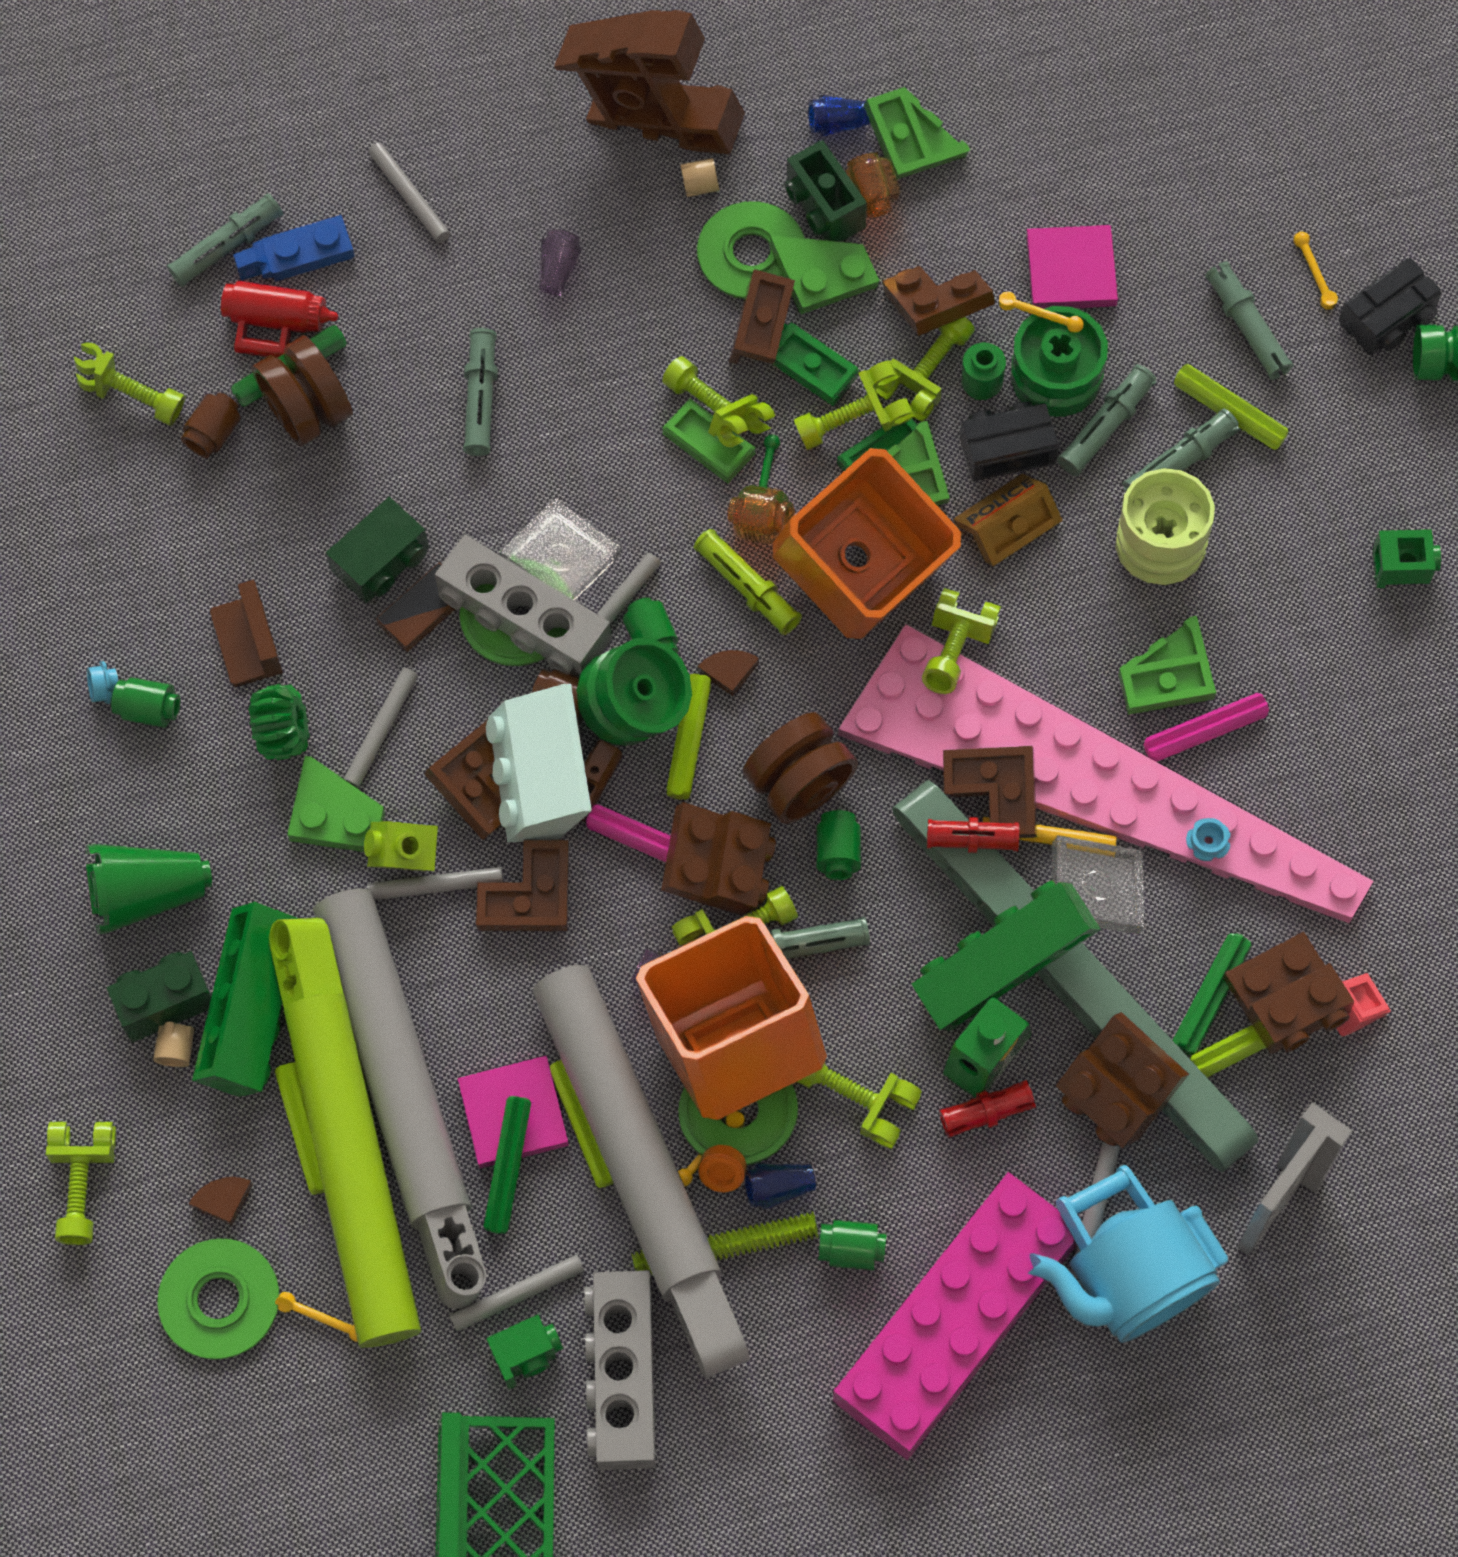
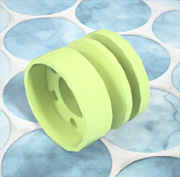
M1163 468L1146 472L1131 483L1124 494L1115 545L1121 564L1131 575L1147 583L1168 585L1184 581L1198 570L1205 558L1215 510L1210 491L1198 478L1182 470Z

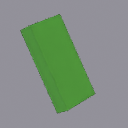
M689 399L662 428L663 435L728 484L756 454L755 447L733 431L732 433L744 442L734 447L724 446L717 436L713 437L708 433L713 415L692 399Z

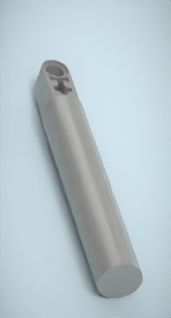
M363 888L341 891L318 902L313 908L315 918H322L329 928L360 1064L410 1225L419 1231L439 1298L445 1305L451 1308L463 1309L474 1303L487 1277L468 1215L472 1208L372 891ZM442 1232H445L448 1238H456L453 1247L448 1238H440ZM463 1274L467 1276L472 1283V1288L468 1290L457 1288L451 1280V1275Z
M573 965L547 975L534 986L533 995L661 1296L664 1300L671 1301L704 1378H708L750 1361L744 1337L718 1280L722 1275L720 1267L590 968L586 965Z

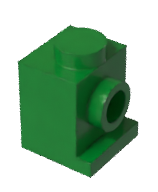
M1432 529L1382 530L1378 532L1372 548L1376 588H1385L1386 585L1430 584L1434 572L1440 571L1441 549L1439 545H1433Z
M538 1314L486 1338L508 1390L517 1386L514 1377L523 1374L524 1378H529L542 1373L550 1367L548 1361L556 1358L555 1353L563 1350L553 1324L544 1327Z

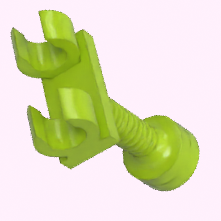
M966 317L938 328L941 335L914 370L893 358L890 362L898 379L885 387L877 388L876 393L888 400L896 392L900 383L917 393L910 404L915 415L914 418L921 422L925 421L935 405L937 406L941 400V388L927 379L954 344L965 345L975 332L973 324Z
M87 342L81 344V351L96 357V360L82 361L74 356L75 366L79 372L85 375L94 374V380H86L83 376L76 373L77 383L81 389L88 392L96 391V396L104 399L110 387L155 409V419L169 426L175 423L184 406L185 395L171 388H168L165 393H158V391L146 385L143 386L142 383L139 384L138 381L136 382L134 379L132 380L116 372L113 353L106 351L105 354H102L100 347L94 343Z
M683 356L673 360L665 370L662 379L665 386L676 394L688 391L714 411L708 433L713 437L717 436L724 446L734 447L744 442L741 438L735 436L732 431L737 435L747 430L754 434H760L771 429L767 424L762 423L759 417L767 421L774 418L775 413L767 403H758V397L754 394H750L733 403L729 402L697 378V366Z
M890 360L880 362L869 370H863L858 373L867 392L864 398L857 399L852 404L844 405V407L838 408L837 411L833 410V413L829 412V415L825 414V417L822 415L821 418H816L808 412L794 419L807 450L823 444V435L826 431L829 432L830 429L833 430L838 425L842 426V424H846L850 420L853 421L854 418L857 419V416L861 417V414L864 416L865 412L867 414L869 411L876 412L884 431L892 429L893 426L901 425L915 416L907 398L892 402L885 408H883L875 389L885 387L898 379Z
M947 588L943 589L939 602L935 607L932 626L950 631L941 655L929 659L922 674V681L928 689L939 694H949L955 690L961 675V670L956 662L966 638L989 644L1002 606L986 601L981 614L977 615L957 608L958 603L956 601L960 595L959 592Z
M783 886L767 894V902L763 907L761 906L759 909L757 908L755 911L753 910L751 913L744 915L761 918L764 925L770 921H777L781 926L798 918L795 906ZM703 909L695 912V915L679 920L672 926V932L680 946L698 939L703 934L705 936L715 931Z
M825 1062L821 1070L797 1081V1083L809 1089L814 1084L822 1083L823 1086L826 1085L827 1088L834 1090L836 1093L838 1092L840 1095L842 1094L844 1097L846 1096L847 1099L855 1100V1103L859 1102L860 1106L863 1104V1107H867L869 1113L861 1126L860 1134L870 1137L876 1143L889 1149L893 1148L901 1131L892 1123L878 1118L889 1097L896 1103L914 1110L922 1093V1090L914 1084L899 1079L897 1075L890 1073L880 1093L873 1094V1091L865 1090L864 1086L861 1087L860 1084L857 1085L856 1082L849 1081V1078H845V1076H841V1074H837L835 1071L833 1072L832 1069L829 1070Z
M49 1122L47 1158L51 1163H71L67 1214L64 1218L56 1220L55 1241L59 1243L86 1245L92 1242L93 1221L86 1219L84 1215L89 1163H114L116 1126H113V1122H95L93 1146H70V1126H67V1122Z

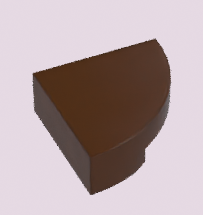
M739 650L721 651L703 660L697 666L698 673L708 676L712 683L731 696H734L759 665V658Z
M241 1177L216 1179L203 1186L192 1197L189 1205L195 1210L233 1226L253 1183L251 1180Z

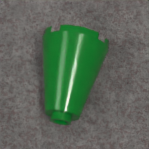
M105 844L86 845L85 854H94L95 863L86 864V873L92 914H99L104 924L95 925L99 935L113 932L203 898L205 896V888L212 887L209 861H201L199 853Z

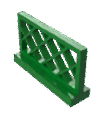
M441 1413L438 1420L435 1557H466L467 1554L470 1557H480L467 1543V1531L480 1518L500 1538L482 1557H490L503 1543L517 1557H527L509 1538L527 1520L542 1533V1546L531 1557H539L541 1554L542 1557H553L555 1418L461 1416V1413ZM469 1428L489 1429L501 1443L482 1460L469 1447ZM500 1429L515 1430L506 1437ZM523 1429L543 1430V1450L531 1461L511 1442ZM505 1447L524 1466L507 1485L487 1466ZM468 1457L477 1465L469 1474ZM542 1458L543 1474L535 1467ZM481 1470L500 1489L483 1508L468 1495V1483ZM528 1471L543 1486V1497L531 1509L510 1490ZM504 1495L524 1514L506 1533L486 1514ZM467 1505L476 1513L468 1523ZM543 1505L541 1522L534 1513Z

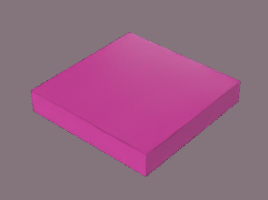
M1111 225L1027 229L1026 241L1033 306L1042 309L1051 306L1073 308L1117 306L1118 296Z
M547 1055L457 1078L479 1168L495 1165L506 1100L509 1096L528 1098L531 1101L521 1158L569 1146Z

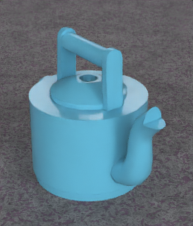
M1126 1165L1120 1166L1116 1169L1115 1174L1068 1198L1062 1196L1056 1200L1057 1209L1080 1249V1252L1072 1258L1069 1264L1084 1289L1070 1271L1058 1261L1030 1253V1260L1034 1268L1028 1274L1049 1281L1074 1319L1088 1326L1098 1327L1107 1325L1113 1336H1117L1120 1343L1128 1342L1151 1331L1205 1297L1220 1284V1280L1216 1275V1269L1228 1262L1227 1254L1203 1218L1200 1207L1192 1206L1180 1213L1172 1200L1155 1205L1131 1169ZM1126 1189L1139 1209L1123 1211L1107 1219L1101 1224L1091 1239L1077 1214Z

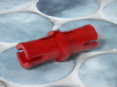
M969 817L968 821H937L928 819L927 848H967L968 853H977V849L1018 851L1019 822H978V817Z
M1024 1080L988 1093L986 1090L978 1092L976 1098L955 1106L940 1109L939 1115L947 1137L951 1138L987 1125L988 1128L997 1126L999 1120L1035 1109L1036 1105L1028 1082Z

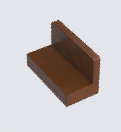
M756 269L753 270L747 286L729 363L737 364L739 357L744 356L774 364L795 280Z
M255 580L237 584L242 599L210 609L226 669L233 687H239L283 673Z

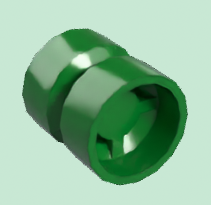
M1417 325L1412 354L1415 380L1440 381L1447 374L1452 381H1458V325L1453 326L1450 332H1446L1443 325Z

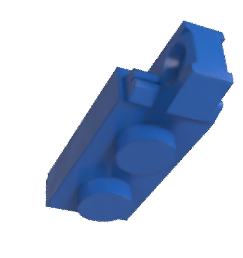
M342 215L262 238L252 243L253 247L233 254L241 280L262 274L263 279L274 278L275 282L355 257Z

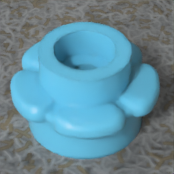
M100 661V666L87 668V684L92 702L105 701L106 704H110L118 676L116 669H107L104 661Z
M1200 819L1195 822L1194 828L1188 831L1186 843L1188 848L1193 849V854L1196 858L1202 861H1212L1213 858L1220 859L1228 853L1230 849V843L1228 842L1230 832L1217 819ZM1206 837H1211L1213 839V842L1211 844H1207L1204 839Z

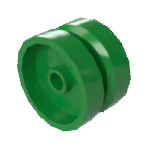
M1051 306L1045 308V310L1068 318L1073 316L1082 318L1084 323L1083 329L1078 333H1072L1065 325L1033 314L1022 322L1014 338L1010 381L1016 396L1022 402L1029 401L1033 405L1045 403L1050 416L1066 417L1083 411L1095 401L1103 384L1108 341L1101 325L1088 313L1073 307Z
M653 638L632 639L591 659L580 674L576 690L578 708L586 725L600 739L616 746L635 745L677 726L687 714L692 697L690 675L682 658L669 645Z

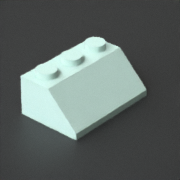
M562 684L505 700L488 717L486 735L488 741L493 745L495 758L493 779L499 785L501 797L499 819L501 825L506 829L507 842L559 840L592 811L571 684Z

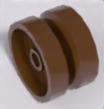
M305 335L285 346L284 358L286 365L277 357L269 355L251 368L254 379L273 415L291 439L300 447L320 436L321 425L318 417L325 424L334 428L353 416L351 404L337 376L319 349Z
M816 712L803 714L773 732L755 749L742 768L744 778L757 793H769L767 806L777 819L784 824L799 821L826 804L848 783L858 768V760L845 744L841 742L831 743L833 730L823 717Z

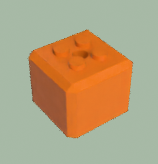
M870 448L789 520L773 542V558L846 638L862 639L939 570L961 547V531L886 449ZM849 546L862 548L867 556L866 565L855 567L849 564L845 558V549Z
M744 916L641 966L636 980L656 1038L703 1118L719 1120L822 1069L827 1055L810 996L761 918Z

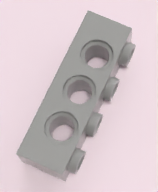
M465 534L435 573L438 595L447 605L458 610L461 607L465 608L475 615V619L483 627L494 632L497 629L501 630L511 637L512 642L518 648L529 654H532L533 651L547 658L548 664L553 669H558L568 675L571 673L580 678L581 672L589 661L601 655L612 640L611 626L608 620ZM482 584L495 586L488 593H478L475 591ZM517 606L531 608L525 615L511 613ZM553 628H564L568 631L564 636L558 638L547 635Z
M650 1270L593 1272V1287H585L584 1291L585 1315H594V1333L585 1334L586 1362H595V1380H586L587 1409H596V1428H587L588 1457H596L599 1470L656 1468L652 1285ZM622 1313L629 1316L632 1323L625 1332L613 1333L606 1328L607 1320L614 1314ZM616 1360L629 1362L633 1366L632 1373L624 1380L617 1381L611 1379L606 1372L612 1362ZM617 1407H626L634 1413L632 1422L624 1428H615L607 1422L608 1415Z

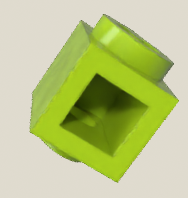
M391 821L371 822L370 830L366 833L364 840V852L368 857L367 867L434 871L438 826Z

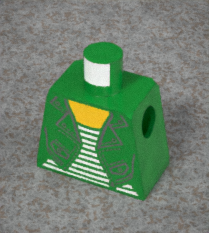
M991 997L952 1046L943 1075L974 1098H976L978 1092L988 1091L1032 1036L1030 1024L996 998ZM965 1060L970 1062L976 1068L977 1072L970 1070L964 1064Z

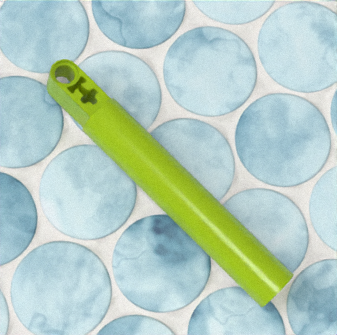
M319 917L279 919L271 926L269 943L358 1345L361 1348H370L400 1342L420 1334L422 1330L329 928L326 922Z

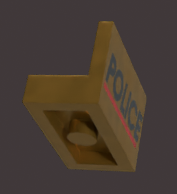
M1025 474L1019 475L953 518L957 527L973 535L985 562L992 566H995L1063 521L1048 486Z

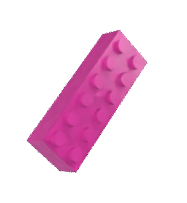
M1007 1172L833 1391V1402L908 1461L1048 1283L1043 1278L1028 1274L1034 1268L1030 1260V1253L1055 1259L1062 1264L1076 1247L1077 1243L1058 1209L1011 1173Z

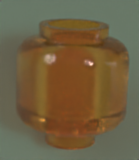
M876 152L863 154L849 160L846 163L848 168L845 172L866 200L868 218L880 217L891 212L890 204L895 202L901 194L891 161L887 158L879 157Z
M759 485L745 486L738 494V497H733L730 500L727 511L728 521L733 523L735 534L740 539L769 545L773 544L789 520L795 515L794 504L789 502L788 496L783 490Z

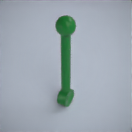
M769 434L764 439L766 453L756 499L750 504V513L755 517H761L767 511L764 499L774 452L780 446V439L775 434Z

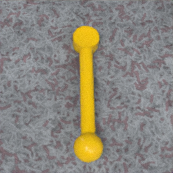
M1304 231L1296 233L1293 241L1296 247L1301 248L1322 294L1320 305L1327 310L1335 308L1338 296L1333 291H1329L1308 245L1310 242L1309 235Z
M1004 292L999 297V306L1003 310L1009 311L1016 308L1065 325L1072 333H1078L1083 329V320L1078 316L1068 318L1016 300V296L1012 292Z
M735 1111L727 1115L726 1125L732 1128H743V1114ZM700 1154L686 1169L678 1170L684 1186L690 1185L693 1181V1174L699 1168L702 1158Z
M282 1292L277 1297L275 1304L278 1305V1310L287 1313L293 1310L349 1334V1337L354 1342H358L354 1325L296 1302L295 1297L289 1292Z

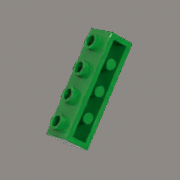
M1051 880L1041 885L1031 893L1033 901L1020 910L1017 906H1013L1003 911L994 918L993 921L996 926L983 935L980 931L970 934L956 945L959 951L945 960L943 956L938 957L920 969L922 977L911 985L939 1030H954L979 1013L991 997L998 1000L1101 930L1072 883L1059 882L1056 884L1054 880Z
M255 901L232 908L192 1081L237 1097L262 1092L263 1086L267 1083L270 1076L269 1058L272 1045L280 1031V1021L278 1018L282 1005L269 943L270 929L276 920L298 919L297 917Z

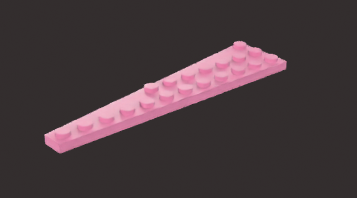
M906 624L838 729V736L887 754L893 752L915 760V764L931 769L934 767L944 771L943 750L1033 746L1037 809L1107 835L1117 836L1118 839L1144 848L1146 845L1170 854V858L1183 863L1190 861L1212 869L1211 873L1228 879L1231 876L1250 883L1257 890L1273 896L1285 897L1292 903L1349 924L1373 883L1369 878L961 654L956 662L961 670V675L955 690L949 694H939L931 691L924 685L922 674L929 659L941 655L944 645ZM1214 818L1221 821L1229 829L1230 838L1228 842L1230 843V849L1223 858L1218 859L1215 857L1212 861H1202L1194 856L1193 849L1187 846L1186 836L1188 831L1194 828L1195 822L1200 819ZM1206 837L1204 839L1207 844H1211L1213 842V839L1211 837Z

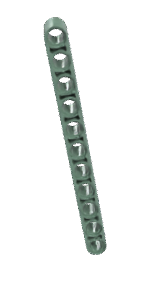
M926 780L892 808L895 818L903 829L993 927L996 926L993 921L994 918L1003 911L1013 906H1017L1020 910L1033 901L1031 893L1034 890L996 849H977V853H968L967 848H927L928 819L937 821H968L940 788L930 780ZM1083 943L1036 973L1095 1038L1098 1037L1113 1015L1122 1012L1189 1073L1162 1111L1216 1169L1221 1172L1226 1171L1259 1142L1256 1132L1246 1119Z

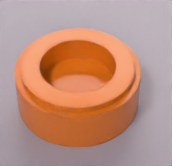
M715 1145L703 1153L698 1174L702 1183L709 1189L722 1193L731 1192L742 1184L747 1164L744 1156L737 1149L728 1145Z

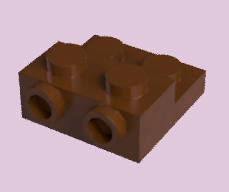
M685 802L677 805L661 891L738 915H743L757 908L758 905L764 902L769 890V881L762 878L764 863L771 860L776 847L775 838L769 836L771 823L734 811L722 815Z
M1304 931L1225 972L1223 978L1271 1055L1283 1048L1286 1052L1300 1048L1309 1041L1310 1034L1323 1027L1326 1031L1338 1028L1350 1018L1348 1014L1351 1012L1354 1004L1352 996L1330 963L1324 964Z
M1120 1012L1113 1015L1089 1049L1077 1056L1056 1084V1087L1064 1093L1062 1102L1070 1111L1079 1115L1085 1113L1097 1124L1095 1132L1103 1142L1111 1146L1119 1145L1121 1148H1125L1141 1138L1189 1073L1127 1016Z

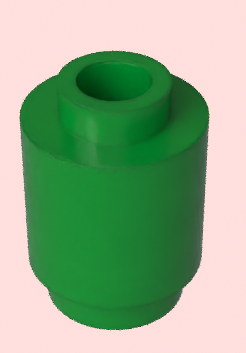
M982 342L972 345L964 354L961 384L964 391L976 400H988L997 395L1003 387L1006 358L999 347L991 343Z
M648 597L631 603L627 607L628 612L622 618L630 639L653 638L669 645L678 654L679 650L676 644L679 639L663 603L657 600L652 601Z
M130 677L127 681H117L111 701L112 713L121 715L122 720L163 728L167 727L170 720L175 721L177 719L181 705L180 695L175 694V688L172 684Z
M845 810L825 812L821 815L820 823L816 826V868L821 873H824L828 879L846 880L851 878L853 873L861 869V826L856 822V815L852 812Z
M833 1220V1224L821 1223L818 1261L830 1262L829 1267L874 1271L875 1261L884 1262L886 1234L877 1233L878 1224L843 1220Z

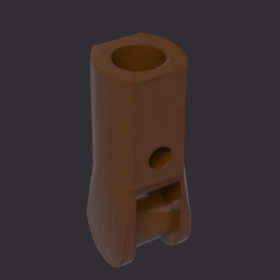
M597 740L584 763L588 790L592 791L589 796L591 808L598 803L602 792L623 757L622 752L617 747L602 740ZM586 815L581 821L586 822L588 815Z

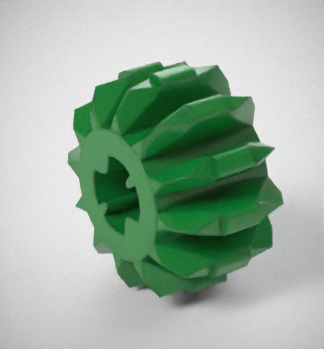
M281 684L267 686V688L252 693L251 705L248 708L250 714L249 725L252 728V739L256 741L258 752L267 760L277 759L279 761L291 759V756L300 755L306 751L310 733L308 730L309 720L306 716V706L302 703V695L292 685L282 686Z

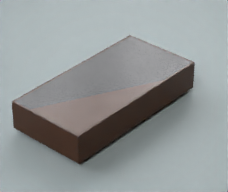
M440 562L376 618L377 625L406 652L410 651L455 610L447 605L438 595L435 573L442 565Z

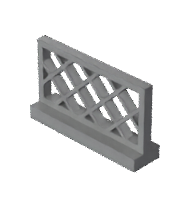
M1313 1102L1301 1117L1277 1164V1167L1283 1172L1260 1202L1237 1246L1247 1256L1250 1255L1301 1184L1313 1193L1318 1190L1352 1133L1351 1129Z

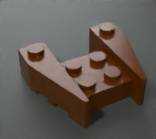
M651 10L569 26L554 68L559 71L577 72L593 99L586 117L588 123L616 131L618 126H629L644 130L643 138L658 142L659 136L663 135L680 140L679 148L696 152L731 154L745 115L733 89L720 85L712 87L681 85L679 81H690L705 41V37L692 13L683 10Z

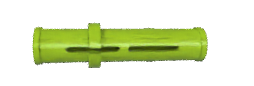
M714 529L706 530L697 538L693 546L694 550L699 552L747 599V606L752 611H759L779 630L781 635H787L796 628L802 619V614L797 612L777 593L778 587L771 580L765 581Z

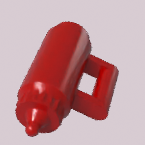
M237 281L235 284L227 283L223 289L221 315L222 317L230 318L233 323H238L234 351L236 353L262 357L272 355L278 358L284 354V348L290 342L291 332H320L324 323L338 320V314L326 307V299L321 296H315L310 291L245 281ZM248 325L281 330L280 341L246 337Z

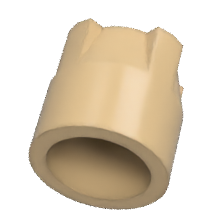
M713 158L681 164L687 197L719 191Z
M165 1022L163 1026H159L153 1061L169 1067H188L193 1046L194 1027L174 1022Z

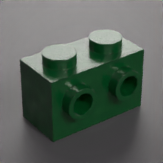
M823 140L787 158V181L784 182V188L788 197L795 205L801 204L807 213L806 220L816 236L822 235L827 241L841 242L866 228L867 202Z
M389 496L326 552V557L330 570L367 604L375 596L380 597L388 592L393 586L395 578L407 567L413 568L418 565L425 557L429 544L425 529Z
M192 951L185 954L182 952L169 954L160 959L157 966L143 972L134 970L124 973L115 980V984L106 987L122 1028L132 1043L158 1032L159 1026H163L165 1022L177 1024L208 1011L212 996Z

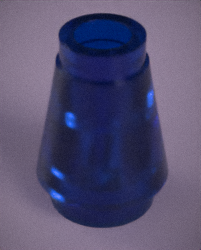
M820 95L818 99H811L808 104V123L811 133H820L824 137L861 128L862 126H869L870 120L863 106L866 101Z
M756 1164L754 1169L745 1171V1189L751 1207L761 1206L766 1210L816 1189V1180L811 1164Z

